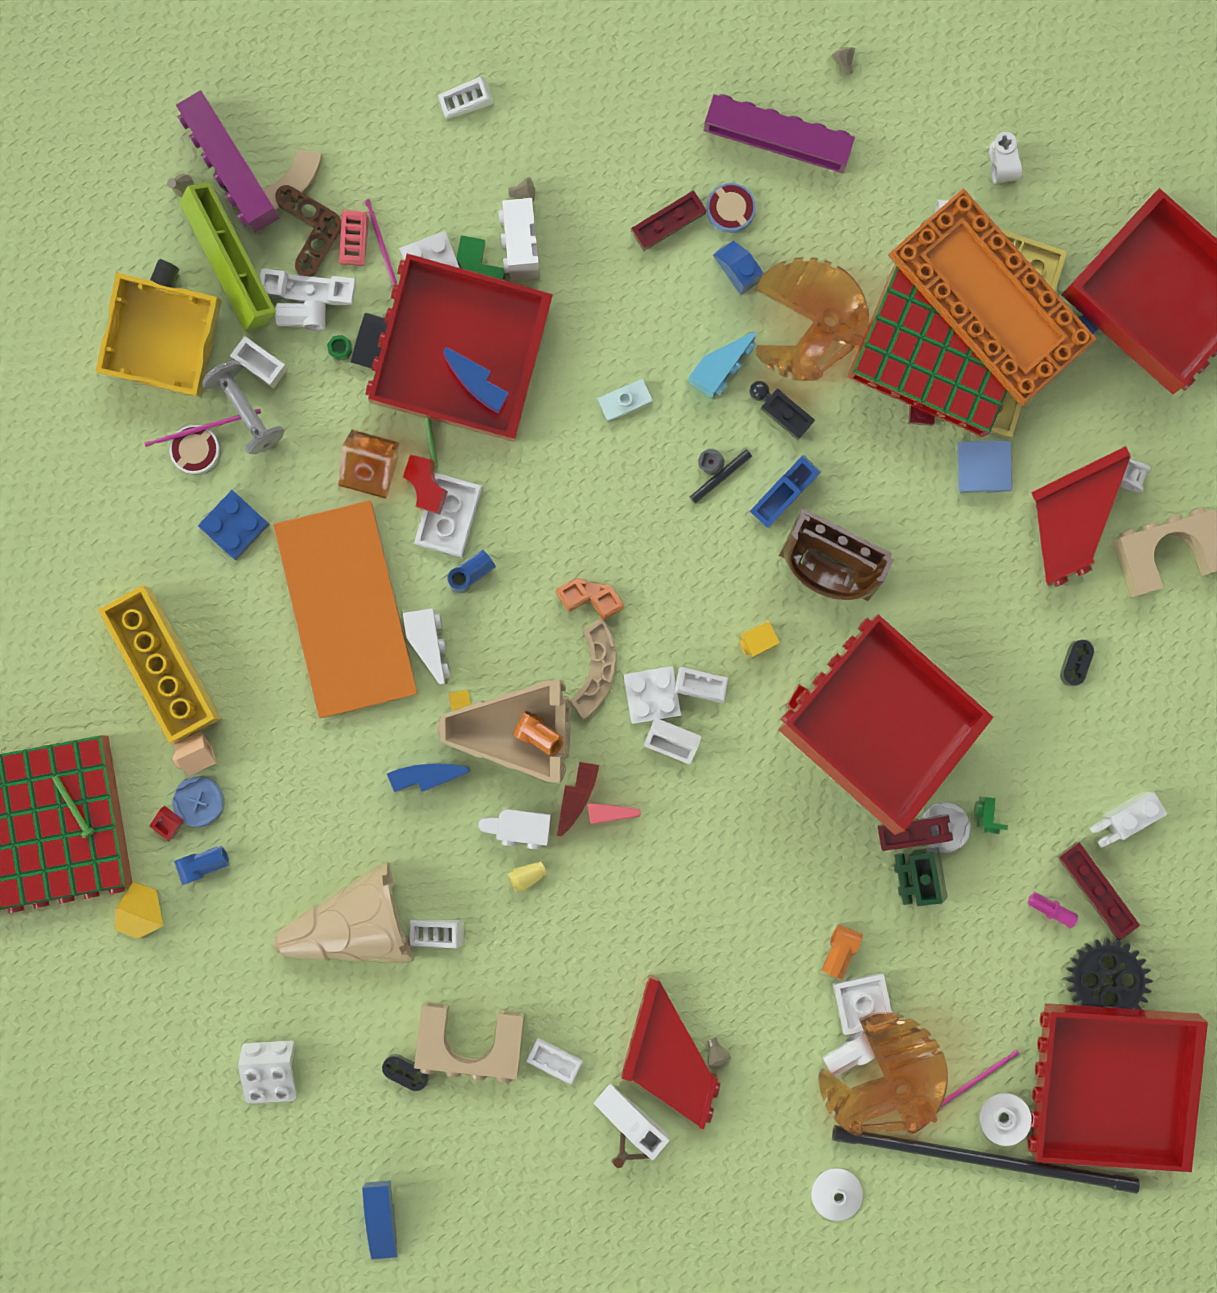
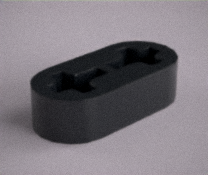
M1078 640L1070 644L1060 671V678L1064 684L1076 686L1084 682L1094 655L1093 645L1089 641ZM1083 645L1086 655H1081L1079 661H1077L1079 652L1075 650ZM1075 665H1077L1075 673L1078 675V678L1071 681V676L1067 673L1072 671Z
M391 1054L383 1062V1074L388 1079L412 1091L424 1089L429 1080V1074L421 1073L420 1069L414 1068L415 1062L401 1055ZM394 1061H398V1067L404 1070V1073L396 1070L394 1073L390 1072L391 1067L388 1063L392 1064ZM407 1072L412 1075H416L417 1072L421 1073V1079L424 1081H419L417 1085L412 1083L413 1078L407 1075Z

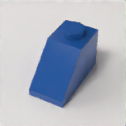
M732 241L713 254V257L740 295L761 282L764 272L750 252L735 241Z

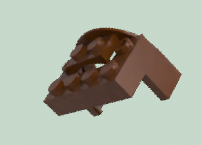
M802 508L778 555L785 559L793 574L806 587L818 594L838 600L864 599L869 601L885 581L894 560L891 558L892 553ZM808 550V552H807V554H806V556H805V558H804V560H803V562H802V564H801V560H802V558H803V556H804V554H805V551ZM815 550H818L828 555L829 557L849 566L850 568L837 565L825 559ZM854 573L855 577L851 583V586L847 588L849 581Z

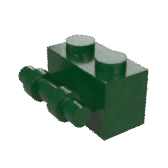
M939 847L913 850L908 856L909 863L905 861L904 853L894 854L896 862L894 864V871L898 874L900 885L897 887L898 894L902 896L903 905L913 903V894L916 896L917 906L943 904L948 896ZM908 872L912 874L913 885L909 883Z

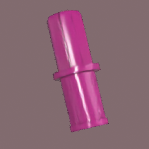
M1033 892L1029 896L1028 905L1044 913L1047 919L1053 918L1069 929L1075 926L1078 915L1060 906L1058 901H1051L1037 892Z

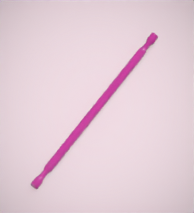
M367 199L365 203L369 209V215L394 286V284H397L374 211L371 208L370 199Z
M260 409L254 410L256 414H261ZM240 415L232 416L157 438L153 441H147L144 444L145 447H148L155 443H162L242 418Z
M1017 1050L1013 1051L1011 1055L1003 1058L927 1110L925 1114L917 1117V1121L921 1122L925 1117L933 1114L1003 1066L1011 1058L1019 1055V1052Z

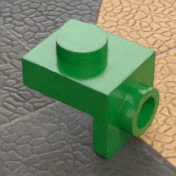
M979 796V801H976L974 814L977 816V827H983L984 833L1000 834V829L1008 830V825L993 823L995 798Z

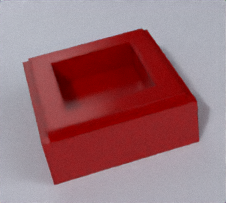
M164 805L159 809L149 827L169 842L175 837L184 820Z

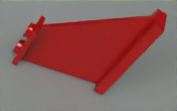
M1126 446L1031 492L1036 502L1045 581L1048 586L1052 584L1055 587L1061 586L1069 581L1067 577L1075 573L1078 576H1082L1093 570L1091 566L1096 564L1093 559L1131 458V454Z
M649 975L621 1078L631 1082L633 1080L698 1125L699 1129L704 1130L706 1123H710L712 1120L714 1108L710 1106L713 1097H718L721 1083L717 1082V1075L711 1073L659 978Z

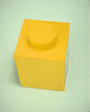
M769 621L741 634V641L738 642L744 655L749 654L750 658L780 644Z

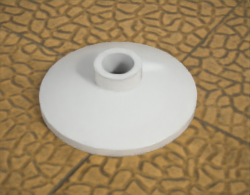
M1010 1093L996 1094L984 1103L980 1111V1126L983 1133L988 1139L998 1145L1010 1146L1019 1143L1027 1136L1031 1128L1030 1110L1026 1103L1016 1095ZM1006 1113L1007 1119L1005 1121H1000V1114Z
M832 1168L822 1172L816 1178L812 1186L811 1197L816 1210L823 1217L833 1221H842L852 1217L858 1211L862 1203L863 1191L860 1182L851 1172L842 1168ZM835 1194H843L842 1200L835 1201Z

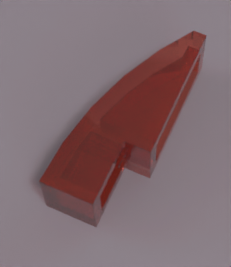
M579 762L575 786L565 785L557 836L562 837L582 813L594 788L599 765Z

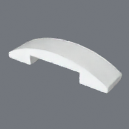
M261 269L260 281L269 297L304 303L307 300H318L325 302L326 305L353 304L357 282L355 278L332 276L331 279L289 275L285 271Z

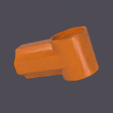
M524 711L513 731V735L526 743L535 745L550 756L555 755L561 750L564 744V737L543 724L544 720L529 711Z
M838 924L831 937V948L822 971L843 980L852 956L857 953L861 945L863 934Z

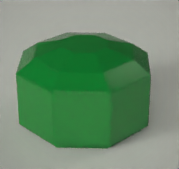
M343 335L333 336L327 344L330 356L337 361L347 360L353 352L351 341Z

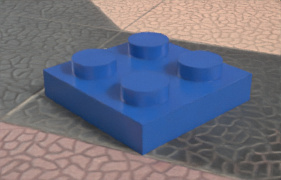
M231 490L201 521L198 527L234 560H237L270 524L235 491Z

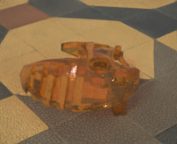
M804 257L794 258L790 264L784 265L786 261H783L766 271L758 282L755 291L788 307L813 323L796 346L757 345L756 356L773 372L774 365L777 366L779 375L787 378L788 372L792 373L793 380L815 381L821 379L823 372L836 361L841 360L853 349L860 347L869 325V311L860 286L848 272L839 266L836 269L831 267L832 262L827 260L824 263L817 262L819 258L811 257L809 261H802ZM824 318H833L836 325L828 326ZM835 340L845 344L833 357L819 367L818 363L832 341Z
M876 1012L859 1019L884 1077L849 1088L825 1068H822L818 1074L822 1099L824 1101L826 1097L828 1098L825 1104L830 1114L834 1110V1120L855 1136L861 1135L862 1131L907 1130L908 1133L914 1134L923 1129L930 1121L936 1123L938 1120L935 1115L944 1101L948 1085L946 1060L943 1052L937 1051V1048L940 1047L935 1039L930 1040L928 1036H931V1033L926 1028L918 1029L917 1026H920V1024L911 1018L902 1021L899 1019L903 1018V1015L891 1012ZM907 1085L904 1093H896L899 1086ZM897 1110L902 1120L880 1124H863L867 1120Z

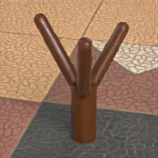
M621 1132L619 1153L611 1160L616 1168L623 1167L626 1160L649 1159L644 1153L628 1154L625 1151L626 1136Z

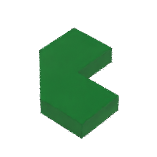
M461 235L456 257L460 267L503 280L504 268L482 264L486 241Z

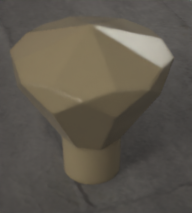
M841 47L832 54L834 60L842 67L843 75L853 73L851 66L855 53V48Z
M181 173L175 178H170L167 185L173 189L177 196L182 197L186 188L194 185L191 176Z
M530 177L524 179L516 187H509L508 189L510 197L532 198V202L535 200V186Z
M717 1038L707 1041L710 1048L709 1066H723L731 1059L730 1053L719 1045Z

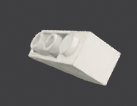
M433 608L403 613L406 638L438 683L446 685V678H450L448 663H443L442 654L446 653L444 638L440 639L438 629H442L441 615L436 614Z
M611 1083L594 1101V1105L652 1161L670 1141L668 1132Z

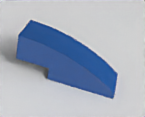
M446 347L444 349V357L461 384L483 405L499 414L509 393L488 382L491 371Z
M802 455L750 512L763 525L769 528L822 471L805 455Z
M434 763L404 767L386 774L394 792L417 783L421 792L471 771L466 766Z
M391 1180L365 1182L362 1192L371 1260L397 1258L395 1210L392 1203Z

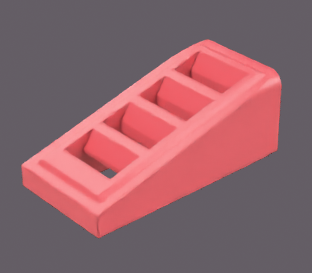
M342 211L340 264L365 266L369 216L366 212ZM350 222H355V223H361V225H359V224H349V223H350ZM349 231L360 232V235H352L348 233ZM348 241L360 242V246L347 245ZM347 251L359 252V256L346 255Z
M595 803L587 804L590 823L592 824L640 817L639 815H641L640 810L636 808Z

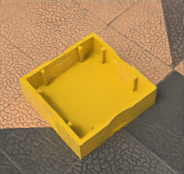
M116 272L109 304L108 325L102 337L95 372L201 398L204 387L203 380L208 369L222 300L216 296L183 288H170L150 280Z

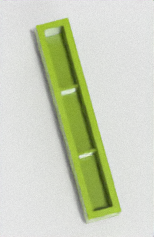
M207 182L188 186L179 203L245 331L267 326L276 310L211 183Z

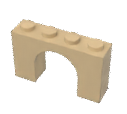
M1205 507L1190 511L1191 516L1182 518L1181 514L1167 518V524L1159 526L1157 521L1144 525V531L1135 533V530L1131 529L1119 533L1120 538L1112 542L1131 598L1163 588L1154 561V551L1157 543L1165 535L1180 537L1191 546L1201 576L1217 571L1216 509L1206 511Z
M430 1002L422 1004L414 1068L420 1069V1072L424 1074H435L436 1071L446 1072L447 1076L460 1077L461 1073L471 1074V1078L484 1080L487 1076L497 1077V1081L512 1082V1079H517L525 1013L499 1010L494 1046L484 1056L468 1059L456 1054L448 1044L446 1030L449 1005Z

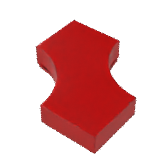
M410 454L402 478L410 481L416 490L417 501L415 507L440 515L448 491L441 488L435 479V462L431 459Z

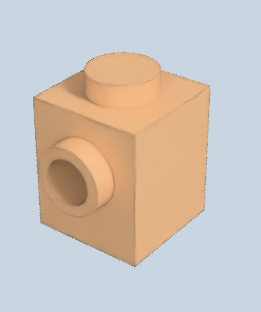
M201 731L173 744L175 755L172 756L176 767L178 769L182 768L188 776L216 763L213 747Z

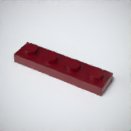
M1075 842L1057 856L1116 939H1123L1140 926L1080 842Z

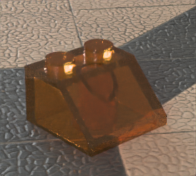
M351 429L342 445L338 486L386 499L397 464L399 442Z

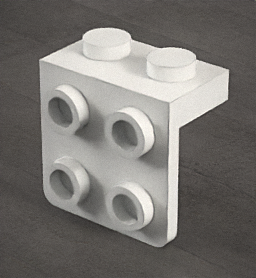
M294 1041L243 1044L238 1069L244 1098L247 1103L283 1102L296 1099L297 1092L292 1070L295 1052Z

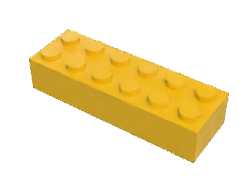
M142 585L98 609L169 743L175 744L222 719L151 588Z

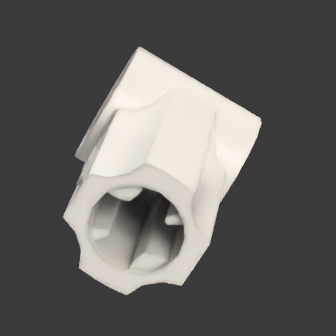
M307 300L304 301V304L277 303L275 308L277 326L303 327L316 331L325 329V302Z
M863 1031L853 1034L846 1039L845 1044L822 1056L833 1077H836L855 1065H863L870 1062L878 1054L867 1034Z

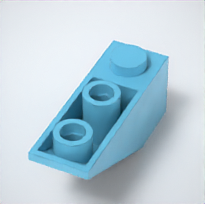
M752 332L705 355L689 376L688 383L711 399H713L716 393L721 395L728 385L725 380L730 373L735 375L743 363L740 360L743 355L749 356L757 343L754 340L757 333Z

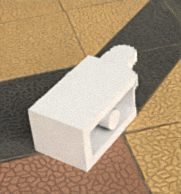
M1144 791L1103 815L1104 819L1091 826L1090 830L1092 833H1098L1106 827L1110 828L1112 833L1098 841L1100 847H1105L1118 839H1126L1164 817L1167 813L1155 792Z
M505 809L499 814V818L484 817L479 821L478 825L481 832L497 834L496 840H502L501 845L517 846V842L527 843V848L542 850V845H548L551 814Z

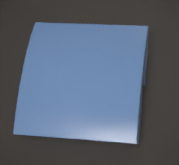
M1011 441L958 442L959 492L986 491L987 493L1012 491Z

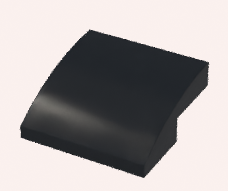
M367 312L364 314L351 363L372 369L375 356L379 357L381 347H378L381 332L386 333L388 323L384 322V317Z

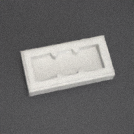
M680 667L674 692L724 703L728 678Z
M537 1037L526 1062L572 1085L583 1060Z

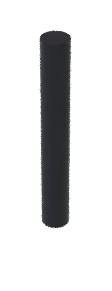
M745 449L719 473L715 474L690 495L689 498L694 504L699 502L752 457L751 453Z

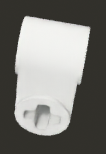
M1002 132L996 136L994 142L989 147L991 175L994 184L1018 181L1022 176V166L1018 155L1016 138L1012 133Z
M1130 459L1120 486L1131 492L1142 493L1144 489L1142 486L1146 474L1150 473L1151 467Z

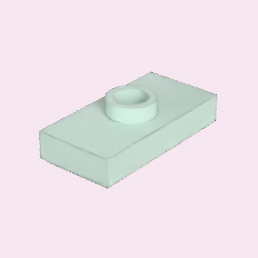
M643 379L597 398L607 423L653 402Z

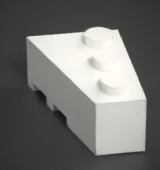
M532 198L502 201L503 210H499L500 225H505V234H501L502 249H507V258H503L505 273H510L511 281L540 278Z

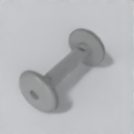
M234 360L224 362L206 374L203 386L205 389L221 386L254 438L246 445V453L259 454L281 440L284 429L282 426H275L270 429L265 428L234 380V377L241 371L242 364Z

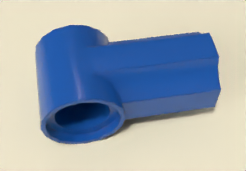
M482 549L461 566L453 568L447 576L449 586L456 593H464L468 591L471 585L495 569L496 565ZM457 575L466 577V582L461 586L453 584V578Z
M223 845L174 861L182 885L201 879L208 873L230 866L229 857Z

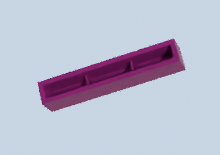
M200 90L176 104L181 113L177 116L185 130L191 129L190 139L197 149L202 147L205 153L201 157L208 168H215L217 173L213 174L221 188L226 186L229 192L225 196L233 208L238 206L241 212L237 215L245 228L250 225L254 233L280 219L203 92Z
M713 94L703 130L704 132L842 174L847 165L855 139L854 136H851L846 131H834L820 123L811 124L797 116L788 117L774 109L765 110L758 108L751 102L735 101L725 94Z

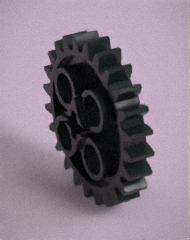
M1109 938L1104 939L1103 945H1101L1098 939H1094V947L1084 943L1086 951L1083 952L1077 949L1076 952L1080 957L1078 959L1070 957V960L1075 965L1074 967H1066L1068 971L1072 972V976L1066 977L1065 980L1073 983L1072 986L1067 988V991L1076 993L1071 998L1073 1002L1081 1001L1080 1006L1135 1008L1142 1010L1138 1004L1140 1001L1148 1003L1143 994L1152 993L1150 989L1145 987V984L1153 982L1152 979L1145 977V974L1149 973L1151 969L1142 968L1146 959H1136L1139 951L1133 950L1129 952L1130 944L1126 943L1120 948L1121 942L1118 939L1114 941L1113 945H1111ZM1112 955L1114 958L1113 966L1107 969L1104 968L1102 965L1103 957ZM1124 963L1125 967L1111 978L1114 983L1112 985L1105 984L1098 994L1093 997L1092 993L1106 982L1103 977L1106 974L1112 976L1119 966ZM1088 973H1094L1096 976V982L1092 986L1084 984V977ZM1130 973L1133 976V983L1129 987H1124L1121 983V978L1123 975ZM1107 992H1113L1116 997L1114 1003L1105 1005L1103 996Z

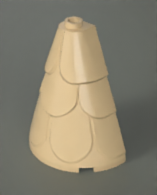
M547 680L519 691L506 693L486 702L484 700L440 716V720L437 723V733L441 735V742L478 758L485 757L510 769H517L547 782L560 783L564 778L567 768L566 765L562 764L563 760L569 757L571 734L569 697L563 696L562 692L566 691V685L562 680ZM524 711H529L544 720L543 724L564 737V744L555 755L550 756L535 745L526 743L513 735V731Z
M389 862L377 865L349 886H344L320 905H314L278 931L277 937L274 938V946L277 953L281 952L284 957L323 961L331 959L390 963L413 961L408 936L403 935L392 892L395 884Z

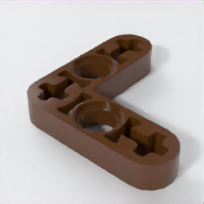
M289 185L280 186L275 193L277 205L314 228L295 260V270L299 276L313 277L341 231V218L334 211ZM291 193V199L297 203L298 199L301 198L302 200L299 202L297 210H294L295 204L291 201L283 203L281 194ZM308 204L314 206L316 209L315 215L312 217L304 216L301 212L303 206ZM332 218L335 219L337 227H331L327 236L322 234L326 229L324 221H330ZM319 238L325 242L326 246L322 251L312 249L311 243L314 239ZM309 251L311 255L319 257V259L316 260L313 257L310 262V266L313 269H306L304 272L302 271V265L300 263L307 262L309 254L305 252Z

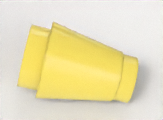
M539 861L512 869L513 872L509 873L508 877L517 893L521 890L522 892L527 890L546 876L547 872L543 863Z

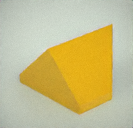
M132 882L116 907L115 930L139 939L163 927L164 924L157 896L158 890Z

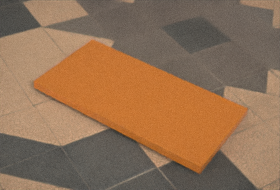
M964 188L888 254L892 261L1021 406L1026 404L1097 340Z
M372 501L356 503L273 524L319 718L417 695L415 678Z

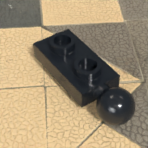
M756 381L750 386L751 397L765 402L761 410L797 440L815 422L814 418L778 388L771 394L769 393L768 385L764 381Z

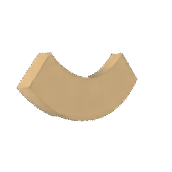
M297 150L294 162L288 172L273 185L263 188L276 211L281 209L276 203V190L280 186L289 185L304 193L310 184H313L318 175L323 159L322 153ZM291 193L281 194L283 203H286V201L295 203L291 199Z
M601 618L583 630L590 647L591 666L583 687L569 700L583 721L591 716L604 701L615 674V644L608 624Z

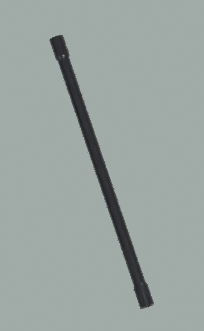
M834 1125L832 1140L837 1142L874 1146L1108 1187L1135 1194L1139 1192L1140 1188L1139 1178L1082 1170L865 1132Z

